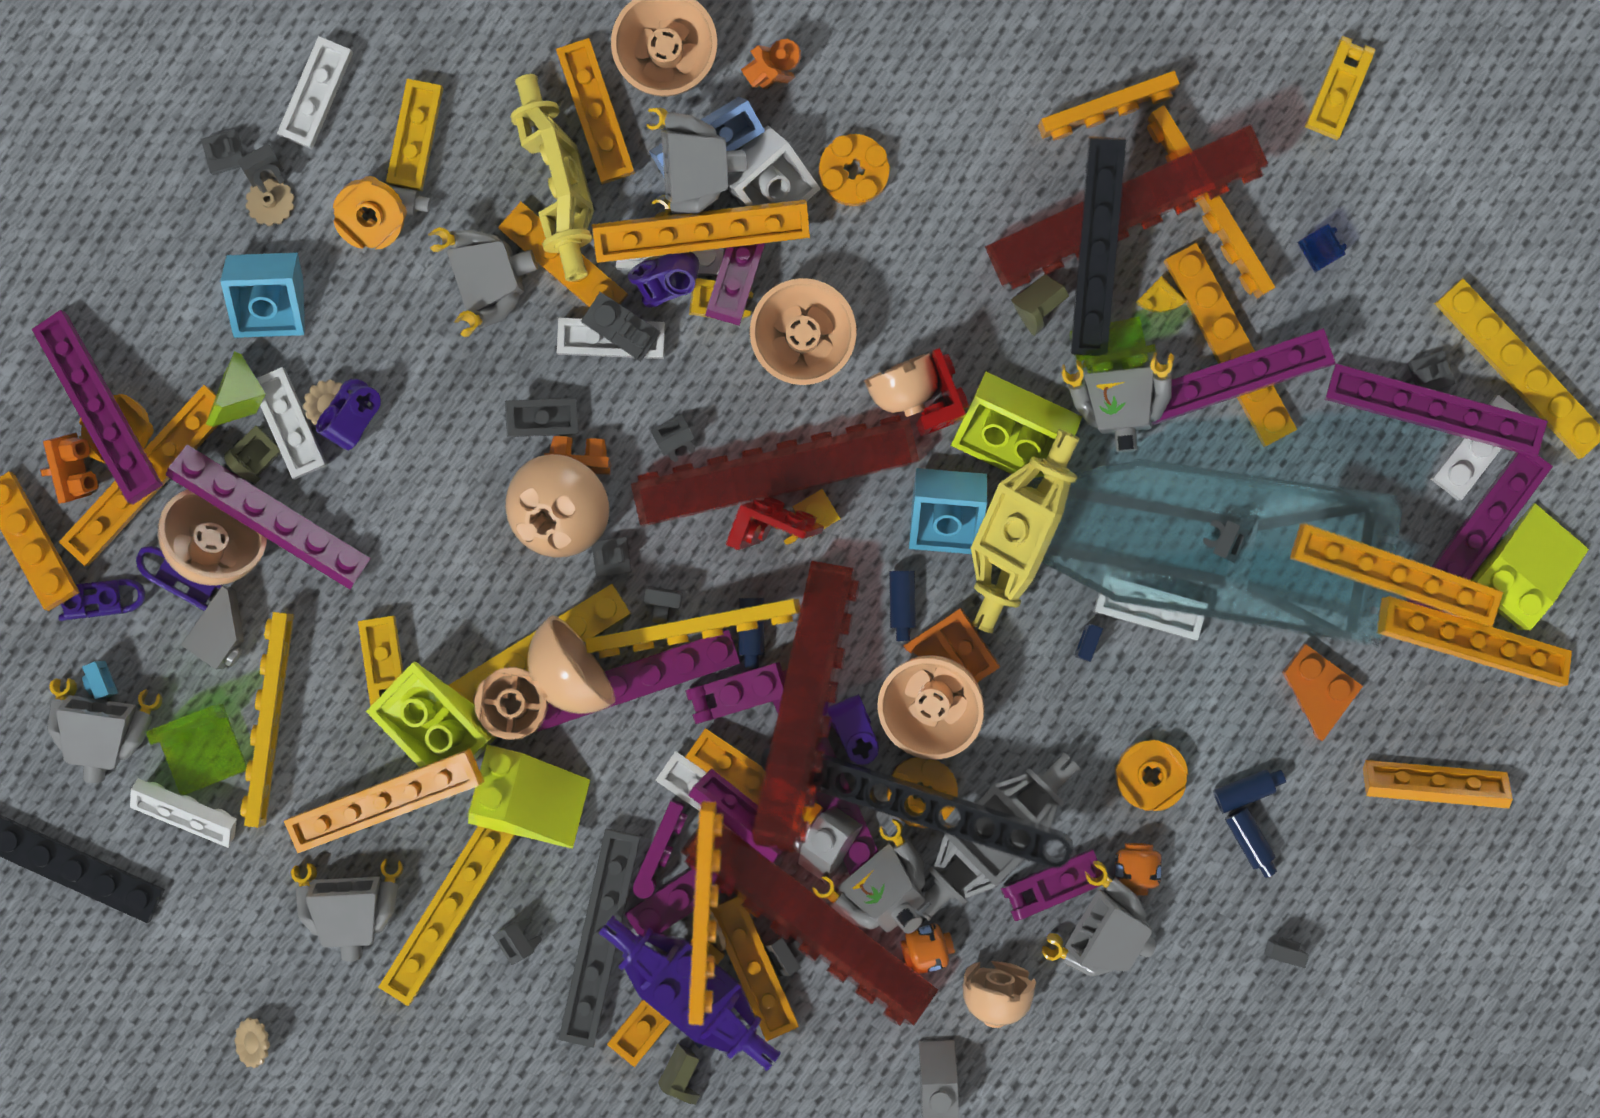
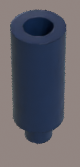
M889 571L890 628H896V641H910V628H916L915 571Z
M739 598V609L764 605V598ZM764 620L757 622L758 629L739 632V655H745L746 669L759 668V655H765Z
M1265 769L1213 790V794L1220 811L1224 814L1275 794L1276 787L1286 783V778L1281 769L1273 773H1269Z
M1243 807L1228 815L1225 821L1252 868H1259L1265 878L1274 875L1277 869L1272 860L1276 856L1248 807Z

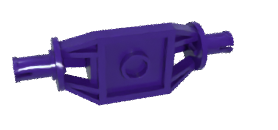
M613 915L599 931V935H602L623 952V960L618 965V968L626 971L639 997L694 1042L726 1052V1056L729 1059L734 1057L737 1052L743 1050L766 1071L772 1067L773 1064L771 1063L773 1061L776 1062L781 1052L756 1034V1028L762 1019L754 1015L741 983L716 963L714 978H707V991H713L712 1013H705L703 1025L688 1024L692 943L687 939L653 933L650 927L643 935L639 934L636 936ZM645 942L664 950L667 954L665 956L645 945ZM733 1007L737 1010V1012L741 1015V1017L746 1021V1023H747L746 1026H745V1025L740 1021V1019L731 1011Z

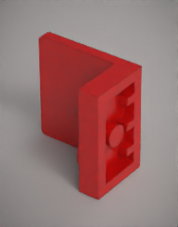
M940 348L932 350L931 357L936 367L938 385L947 407H945L942 401L923 409L922 416L916 423L921 437L961 422L966 415L965 408L969 407L962 387L956 389L953 383V374H956L953 362L949 354H942Z
M765 496L764 500L754 499L752 502L740 504L725 545L741 550L760 544V541H764L767 538L771 526L801 539L821 534L824 526L816 523V516L801 510H797L795 514L784 509L785 504L782 501Z

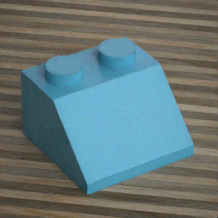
M298 253L226 255L220 282L233 337L304 335V285Z
M916 468L909 549L972 554V543L986 513L987 474Z

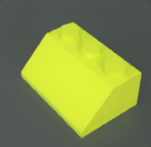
M985 372L951 446L1013 474L1030 463L1031 457L1047 458L1059 429L1073 434L1072 437L1076 436L1082 416ZM1040 471L1033 481L1041 482L1045 474Z

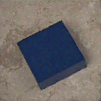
M1093 624L1085 625L1074 654L1076 658L1091 662L1103 628Z

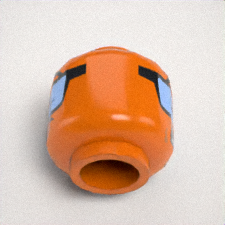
M1125 843V848L1118 850L1115 855V878L1136 895L1140 896L1148 895V889L1156 888L1160 885L1161 854L1153 850L1152 844Z
M936 923L920 926L914 932L905 934V940L900 941L907 969L913 968L917 974H925L946 968L949 964V954L955 953L950 932L943 933L940 926Z

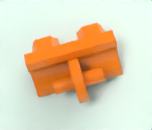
M780 39L772 47L758 45L750 51L755 59L741 69L754 88L760 85L762 89H767L775 82L787 84L795 78L793 73L787 70H792L799 64L801 50L799 45L790 39Z
M70 433L43 441L49 467L42 468L40 471L42 477L52 476L58 504L92 495V491L98 489L96 475L92 471L87 472L84 458H87L90 453L86 439L78 438L77 433Z
M553 436L550 452L544 453V455L555 454L571 457L586 465L595 474H611V462L609 457H607L605 439H586L585 455H572L573 439L567 436Z

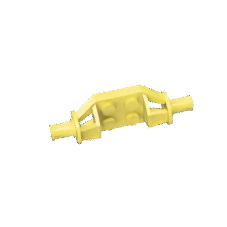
M535 74L522 75L515 80L522 106L514 110L510 118L513 125H516L518 128L521 146L531 154L540 152L545 164L549 165L552 177L548 178V184L554 198H557V202L538 212L546 238L542 243L543 249L549 253H560L565 280H581L587 277L588 273L585 269L580 248L592 240L588 227L594 213V208L578 147L553 120L560 113L559 106L553 101L542 100L538 77ZM531 126H537L539 130L533 133Z
M1059 429L1047 458L1031 457L1030 463L999 483L972 543L971 552L977 580L974 589L984 596L972 625L978 627L981 631L993 633L1004 606L1015 608L1020 606V597L1034 580L1063 516L1070 484L1075 483L1077 480V475L1069 471L1067 465L1080 440L1077 436L1072 437L1073 434ZM1040 471L1045 474L1037 489L1027 486ZM992 564L1001 568L997 585L991 583Z

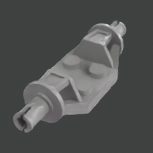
M1063 752L1062 756L1043 775L1040 773L1036 775L1028 768L1025 771L1027 774L995 784L976 804L1051 827L1058 805L1062 807L1065 804L1058 796L1059 792L1057 790L1080 767L1072 761L1065 770L1061 771L1071 760ZM1033 781L1035 782L1032 786H1030L1027 790H1025V791H1024L1023 793H1021L1019 796H1017V797L1014 796L1016 793H1018L1019 791H1021L1023 788H1025L1026 786H1028L1030 783H1032ZM983 817L977 820L976 826L981 834L992 835L995 832V825L991 819ZM1023 829L1012 831L1011 838L1015 845L1024 847L1030 844V836L1027 831ZM945 834L935 866H931L928 869L935 877L934 881L936 883L924 894L925 901L917 910L921 912L931 902V905L922 913L930 921L931 917L950 898L953 900L956 898L961 904L965 905L968 902L967 898L996 888L1024 859ZM956 854L958 857L955 859V861L952 863V865L949 867L946 873L942 875L943 871Z

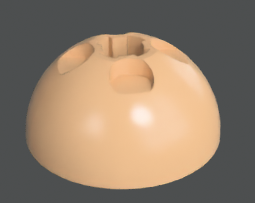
M632 0L623 8L615 21L611 35V50L619 72L633 87L654 96H676L696 87L711 70L717 52V33L709 13L696 0Z
M792 279L776 285L760 299L751 318L750 341L756 358L771 375L790 384L811 385L831 378L847 363L856 343V321L849 303L835 288L814 279Z
M550 454L531 459L516 472L507 490L505 508L509 525L519 541L538 554L555 558L577 555L593 546L603 535L608 524L609 501L603 484L590 468L571 457Z
M188 489L170 499L160 516L158 539L165 559L178 574L198 584L224 585L241 579L255 568L266 549V537Z
M554 615L548 617L535 632L528 652L530 676L542 696L553 706L578 714L597 712L614 704L615 694L612 686L594 655L587 653L586 644L563 620Z
M920 656L900 664L885 679L878 696V716L886 735L901 750L919 758L936 760L949 758L961 753L976 739L983 723L984 701L978 683L962 665L945 657Z

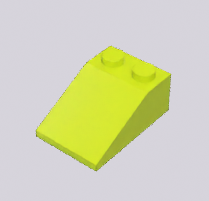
M1533 503L1478 567L1470 581L1502 591L1503 595L1497 612L1518 630H1531L1554 604L1589 549L1536 503Z
M413 662L366 711L419 768L470 748L476 760L486 749V746L490 745L497 738L482 726L476 716L473 703L417 662Z
M487 745L480 768L484 782L475 787L468 812V824L573 849L590 779L520 752Z

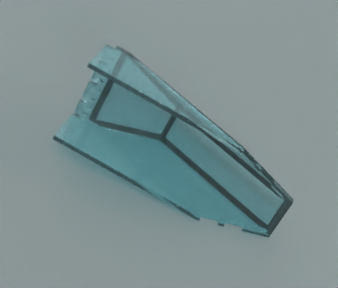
M1134 459L1133 462L1111 466L1102 465L1096 466L1094 469L1073 472L1077 475V480L1075 483L1070 484L1063 516L1042 560L1043 564L1069 576L1115 602L1379 648L1382 634L1377 633L1379 615L1372 614L1371 612L1372 607L1380 608L1381 599L1388 597L1389 592L1290 559L1299 526L1305 523L1396 554V544L1383 542L1384 536L1394 538L1399 536L1403 504L1395 495L1144 459ZM1044 476L1035 477L1027 486L1037 489ZM1229 520L1249 530L1235 563L1214 554V549L1203 543L1204 538L1215 541L1220 537V530L1210 525L1211 521H1220L1226 525Z

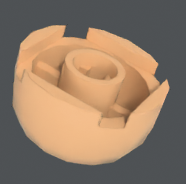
M928 353L892 366L891 369L884 371V374H881V372L865 379L864 382L873 401L881 409L891 413L904 411L905 416L908 417L923 411L925 408L924 402L931 398L937 389L938 375L931 354Z
M515 667L502 668L489 675L479 685L474 699L475 713L482 726L493 736L506 740L523 739L534 733L544 722L548 710V701L534 685L530 672Z
M991 961L996 969L980 968L981 962L974 963L967 967L963 981V998L969 1012L984 1022L985 1025L992 1028H1000L1022 1019L1030 1010L1035 993V979L1029 980V972L1012 963Z

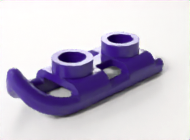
M145 546L137 554L136 564L145 578L203 611L208 607L206 603L214 593L215 587L220 589L223 586L203 585L190 581L178 574L166 559H164L157 574L154 576L146 569L144 556L149 552L165 558L161 548ZM178 581L189 587L187 593L175 587Z
M131 579L75 584L80 593L60 604L63 608V614H59L58 618L59 621L134 611L145 601L144 586ZM119 586H132L136 588L138 592L137 600L131 605L121 607ZM97 589V593L85 596L84 590ZM98 604L99 610L86 611L85 606Z

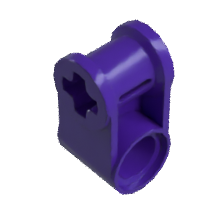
M692 252L664 255L637 264L630 270L628 279L632 284L637 285L643 295L642 302L647 308L656 307L671 299L688 295L693 291L699 270V260Z
M358 378L345 381L328 408L320 415L316 424V432L345 450L352 449L359 442L365 428L380 408L381 398L379 393ZM359 395L363 396L361 401L356 400Z
M854 695L827 707L826 710L838 737H840L851 761L861 765L872 762L878 755L879 745L860 695ZM862 738L865 743H872L873 748L868 751V758H863L861 754H854L853 749L857 747V739Z

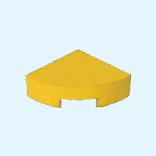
M1161 276L1135 303L1148 311H1159L1158 313H1162L1163 311L1169 312L1168 310L1177 309L1187 300Z

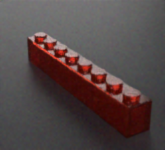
M1250 124L1124 182L1122 186L1117 243L1131 237L1128 231L1142 225L1143 230H1147L1164 222L1162 215L1175 210L1177 215H1180L1197 207L1195 203L1197 199L1208 195L1210 200H1213L1230 192L1228 187L1230 184L1242 180L1243 184L1246 185L1263 177L1262 170L1266 169L1269 164L1252 125ZM1083 202L985 246L1003 287L1010 285L1012 290L1018 289L1032 282L1030 276L1043 270L1044 274L1048 275L1065 267L1062 261L1075 255L1078 260Z
M900 415L887 417L880 420L881 426L867 429L866 423L846 427V434L832 437L831 431L811 435L812 442L800 445L797 444V439L777 443V450L763 453L762 447L742 451V458L728 461V456L723 455L707 459L708 466L694 469L693 463L673 467V474L659 477L658 471L638 475V482L631 483L640 526L644 527L752 502L754 499L760 500L765 497H774L917 464L919 457L910 419L902 421Z
M811 561L752 832L754 845L798 853L799 844L806 843L810 822L805 821L807 807H814L817 794V786L812 785L815 772L821 773L824 761V751L819 750L822 737L828 738L832 717L826 716L829 703L835 704L839 682L834 681L836 668H843L846 648L841 647L843 635L849 636L853 614H848L850 601H857L860 581L855 580L852 567Z
M722 825V835L715 836L714 849L721 850L720 871L713 872V877L715 878L713 885H719V890L728 896H731L732 893L744 900L741 906L753 916L759 918L762 914L772 922L770 928L782 938L787 940L791 936L801 944L798 950L813 961L820 958L829 965L826 971L842 983L846 979L857 987L855 994L871 1005L876 1001L884 1007L883 1015L898 1026H901L902 1023L915 1025L938 992V989L776 864L768 860L733 831ZM699 826L680 851L687 857L684 862L694 871H696Z

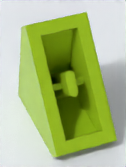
M234 351L224 372L206 422L209 426L214 427L256 414L266 395L245 359L238 352Z

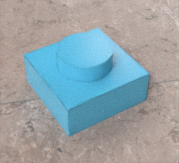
M95 661L82 666L85 673L82 676L84 687L89 695H94L95 700L106 699L118 694L106 661Z

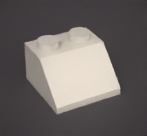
M765 127L764 133L755 137L740 149L746 153L747 168L743 172L728 173V191L742 207L804 199L807 202L821 188L790 144L771 127Z

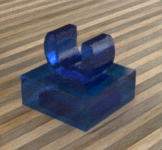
M1329 224L1297 242L1315 273L1346 255V244L1340 245L1335 236V233L1338 232L1337 228L1330 227Z

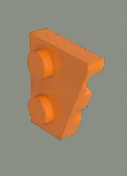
M959 608L903 646L906 651L911 654L914 653L919 657L930 655L951 659L968 670L977 683L1001 667L962 608Z
M1303 644L1282 672L1290 688L1293 689L1302 712L1305 713L1313 728L1315 737L1320 741L1326 738L1363 687L1307 644Z

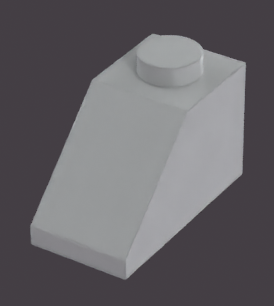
M222 586L181 644V646L216 670L225 669L226 666L232 667L243 652L239 648L244 641V634L236 590L228 586Z
M832 806L820 814L801 845L798 864L828 884L821 877L833 878L863 825L837 807Z
M919 1041L922 1118H959L955 1041Z

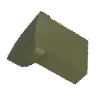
M1044 274L1019 295L1013 297L1011 302L1025 326L1035 336L1043 330V317L1066 300L1069 295L1062 284Z
M255 425L232 449L230 448L224 454V459L232 471L256 484L261 479L259 475L281 452L278 445L259 426Z
M679 1043L677 1044L658 1084L665 1094L696 1105L700 1094L686 1086L700 1059L690 1048Z

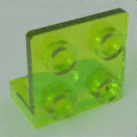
M1140 316L1110 322L1107 354L1100 356L1074 355L1075 362L1076 360L1081 361L1083 372H1087V374L1108 372L1114 369L1113 366L1121 364L1123 370L1144 366V363L1149 362L1148 358L1156 352L1155 344L1146 346ZM1072 331L1069 332L1070 339L1072 338Z
M223 704L209 706L146 731L150 745H161L180 795H187L246 771L247 764Z

